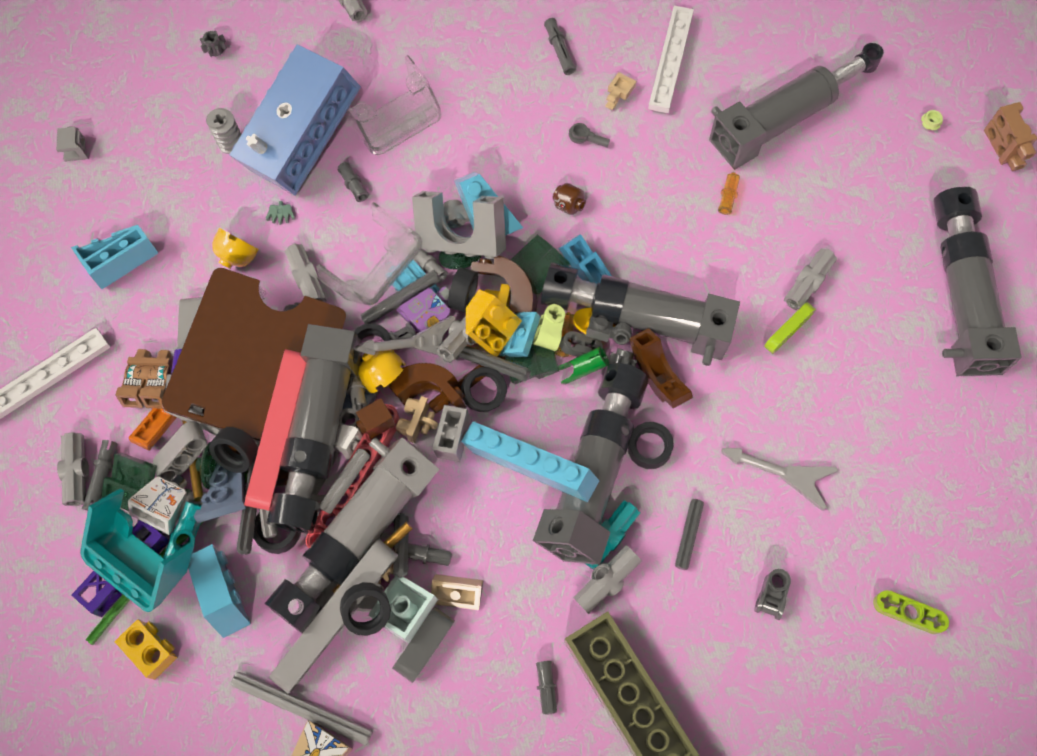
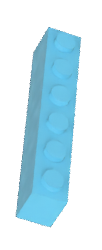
M472 422L461 441L472 453L575 496L585 502L589 501L599 483V479L589 468L476 422Z

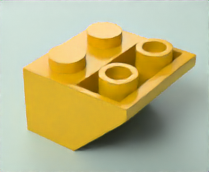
M479 289L466 307V334L489 354L497 357L522 320L497 297Z

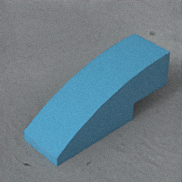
M581 234L558 248L570 266L578 269V276L582 280L598 284L603 274L612 276L598 254L592 252Z

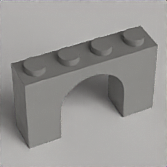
M421 191L412 197L417 249H425L426 252L445 251V254L465 253V256L469 257L483 255L488 259H493L506 250L503 197L481 196L473 201L474 231L471 237L459 236L447 225L444 217L442 192Z

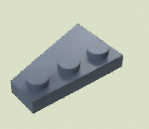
M217 463L209 481L211 485L209 491L201 499L202 507L200 510H196L194 515L197 523L246 509V506H244V472L234 473Z

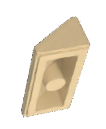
M435 574L432 580L431 594L438 599L436 605L479 610L483 580Z

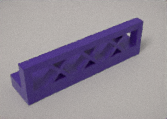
M139 520L133 527L132 534L137 537V533L143 527L147 528L152 534L142 542L159 554L170 540L153 526ZM93 571L71 596L91 614L102 618L121 597L122 593L107 581H102V577ZM96 586V595L90 602L81 596L88 587Z

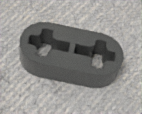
M570 331L561 338L559 345L564 353L578 357L592 349L603 348V344L598 339L585 336L586 334Z

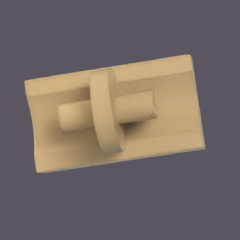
M421 396L420 400L407 399L404 410L407 413L413 414L412 420L400 418L396 430L402 435L407 436L409 442L415 443L419 432L427 435L429 429H437L438 423L433 420L435 413L428 412V398Z

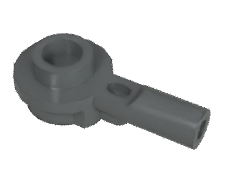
M576 123L569 129V138L574 143L581 144L589 141L608 148L610 139L595 135L583 123Z

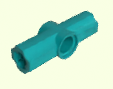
M624 500L609 520L606 519L601 524L602 527L610 532L600 564L604 562L611 551L618 547L626 536L627 530L641 513L630 502ZM584 563L593 570L598 566V564Z
M189 501L185 502L176 527L171 533L170 542L163 559L169 554L177 552L190 542L193 545L195 544V537L201 522L197 523L194 515L196 510L201 509V505ZM180 534H188L189 540L183 545L176 543V538Z

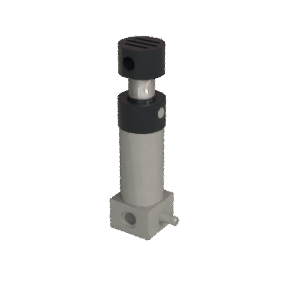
M374 438L369 443L373 449L382 455L372 469L374 471L325 531L320 533L311 547L302 555L309 563V566L299 577L298 581L292 584L284 579L264 603L300 633L303 634L322 610L315 602V599L322 594L321 592H323L324 588L330 582L338 586L342 585L408 501L413 497L419 496L439 471L437 466L405 439L400 438L392 443L389 448L377 438ZM403 464L407 467L408 473L403 471ZM296 599L299 607L296 612L290 613L288 605L290 601Z

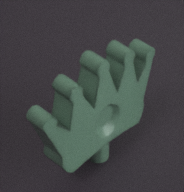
M279 201V205H270L266 220L269 221L272 217L271 221L275 224L278 218V223L281 225L283 218H285L286 223H289V216H291L292 220H295L291 205H283V201Z

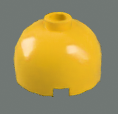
M221 228L217 230L212 242L213 252L220 258L218 263L231 269L232 265L236 267L247 266L259 251V249Z
M392 350L377 351L375 355L364 353L361 357L363 361L358 370L359 379L370 393H375L378 391L376 387L379 385L386 387L395 380L403 371L400 366H405L406 363Z

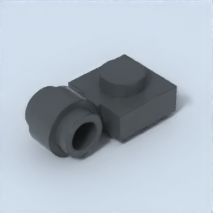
M591 316L585 336L605 342L612 338L617 344L623 345L629 342L632 329L627 323H620L612 327L613 322L607 321L602 317L595 318Z

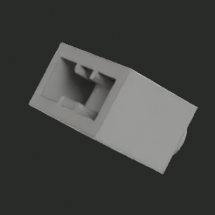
M444 405L433 446V451L437 458L460 462L464 444L461 441L469 428L471 420L467 409Z

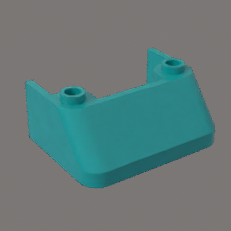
M120 488L88 507L80 554L87 566L143 611L151 612L164 601L187 573L194 545L190 542L177 552L171 553L163 559L132 534L133 519L128 513L120 509L124 491Z

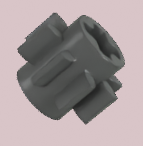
M208 31L203 35V38H200L203 53L208 52L210 57L219 56L227 49L223 34L218 36L217 31Z
M618 348L616 354L611 352L609 364L624 363L636 367L637 360L633 359L634 353Z

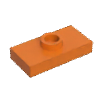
M153 408L128 438L130 442L150 451L177 417L164 412L163 409Z

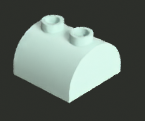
M395 575L384 591L391 608L390 619L384 628L405 642L410 643L438 599L405 577L398 578ZM377 601L368 615L372 619L380 612L379 601Z

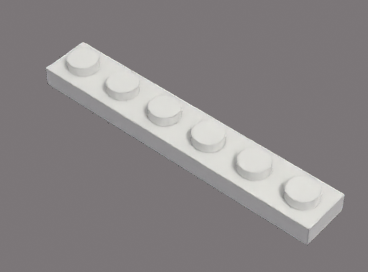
M679 6L673 7L649 102V110L669 113L694 9Z
M97 328L91 330L1 388L0 419L109 349L110 346Z

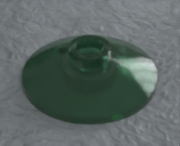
M441 251L439 253V261L445 268L458 270L460 267H470L472 262H477L482 255L469 257L465 256V253L445 254V251Z
M211 441L204 449L202 457H198L196 461V470L200 471L201 480L206 489H209L211 486L209 481L217 465V462L210 453L209 445Z

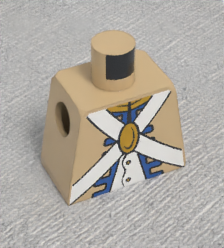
M308 720L291 756H348L353 748L316 723Z

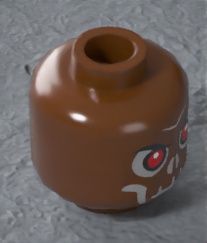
M570 183L559 185L555 189L553 201L557 209L569 215H574L585 207L586 200L584 199L585 194L582 189Z

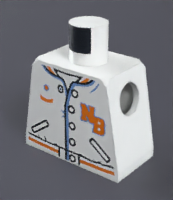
M176 475L170 482L160 477L154 478L128 500L129 515L169 535L185 505L187 492L184 490V487L187 485V481L179 475Z

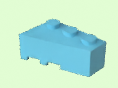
M475 172L454 180L473 231V201L481 196L498 197L484 178ZM504 204L506 236L522 229L523 226Z
M139 225L111 233L112 237L101 241L98 238L91 240L92 244L80 248L78 245L71 247L88 274L101 290L158 254Z
M213 544L191 555L188 570L203 617L225 638L251 623L242 605L240 595L234 586L235 580L233 575L226 567L228 560L222 550L218 552Z

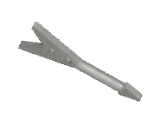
M449 316L411 338L381 342L368 340L356 346L354 350L375 355L377 351L412 347L438 355L437 348L443 343L442 337L452 322L455 321V316Z
M723 448L721 450V453L735 464L742 462L778 475L820 510L824 511L827 508L815 487V481L837 471L836 467H781L742 453L741 448Z

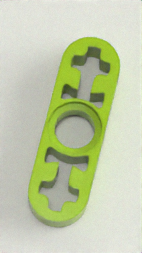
M806 302L769 338L764 347L774 354L815 313L816 308Z
M884 590L874 597V608L880 614L930 634L942 633L949 627L948 616L941 610L889 590ZM888 597L889 603L897 605L901 602V605L898 608L894 606L884 608V603L881 599ZM907 605L913 606L917 610V617L915 619H909L905 615L904 610ZM923 617L929 619L938 617L937 621L941 623V625L934 628V623L932 621H929L927 619L922 621V623L920 621L923 619Z

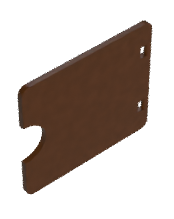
M225 268L215 269L212 272L163 395V409L169 413L220 429L235 427L243 430L253 439L261 441L285 349L301 353L308 324L342 329L346 319V312L340 307L308 296H304L301 303L291 310L277 311L268 307L261 299L259 293L260 280ZM191 405L205 409L204 416L189 412Z

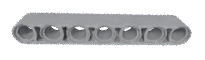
M378 539L277 665L269 678L289 694L343 628L344 623L339 608L344 593L353 585L362 582L376 585L399 555ZM367 596L359 597L351 604V616Z

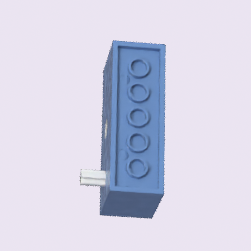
M296 44L229 155L254 174L295 196L361 86L344 67Z

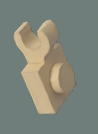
M618 72L608 86L610 94L606 98L608 103L605 107L614 110L620 98L623 100L628 98L636 87L637 81Z

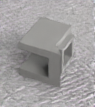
M73 126L58 128L56 150L57 152H64L63 160L66 162L88 159L84 153L85 138L79 129Z

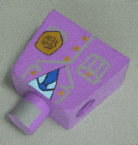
M443 287L435 294L432 289L428 288L402 304L397 309V312L410 323L417 333H420L449 315L451 311L445 305L448 301L449 290Z

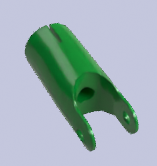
M598 347L558 366L557 370H563L570 366L574 367L573 374L569 378L562 380L561 384H568L607 367L609 359L605 350L602 347Z

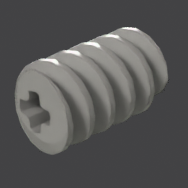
M217 108L207 115L206 123L219 149L223 153L230 154L233 146L242 134L233 114L227 109Z

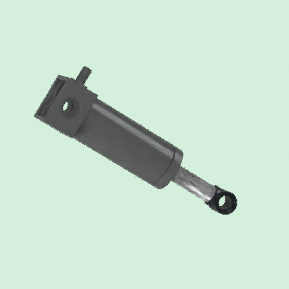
M868 43L854 59L832 72L826 67L816 66L747 107L740 101L723 111L718 106H715L711 110L715 119L709 141L734 170L757 157L764 143L834 103L839 96L838 85L861 72H874L883 57V48L879 44Z

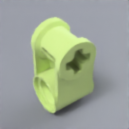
M551 304L546 308L545 313L541 315L533 340L534 345L553 351L558 349L565 318V311L561 306Z

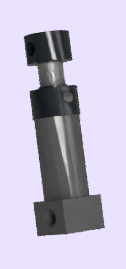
M972 187L950 188L939 193L933 200L937 226L942 230L949 231V238L941 243L940 249L944 270L947 274L958 333V340L951 346V349H943L942 356L944 358H953L956 377L1003 375L1022 356L1016 327H1005L988 237L982 232H975L974 225L982 218L978 192Z
M554 262L550 264L542 291L541 304L547 306L557 304L567 311L570 302L591 307L593 309L592 317L605 318L615 325L627 323L631 328L642 331L649 328L657 335L693 344L691 352L703 355L702 363L705 366H710L713 358L722 360L731 344L740 301L708 293L704 302L631 283L628 280L605 274L602 275L600 283L598 282L597 284L578 279L577 268Z
M308 324L300 355L306 362V367L289 435L286 438L279 465L280 469L288 472L290 476H288L285 493L273 494L266 522L270 526L299 533L312 534L314 532L320 507L317 501L311 499L314 482L316 479L328 478L334 453L333 447L350 377L357 378L363 355L362 352L354 350L356 346L362 344L355 331Z
M613 363L606 367L598 390L599 396L605 401L602 410H592L588 414L580 437V443L573 462L589 468L599 479V483L589 501L585 502L575 496L562 492L556 509L543 510L533 541L563 562L598 565L601 563L610 532L601 526V522L634 431V425L626 417L629 409H638L641 406L649 382L648 376L632 365Z

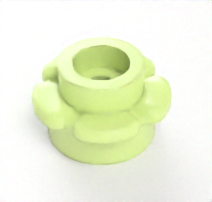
M930 110L922 116V125L928 130H938L943 123V116L939 111Z

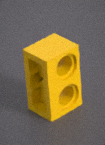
M137 619L114 642L146 678L155 680L178 657L172 652L175 647L166 638L162 640L157 635L159 630L152 622L148 621L146 623ZM144 633L143 642L137 645V637ZM159 650L160 658L157 662L153 663L152 656Z

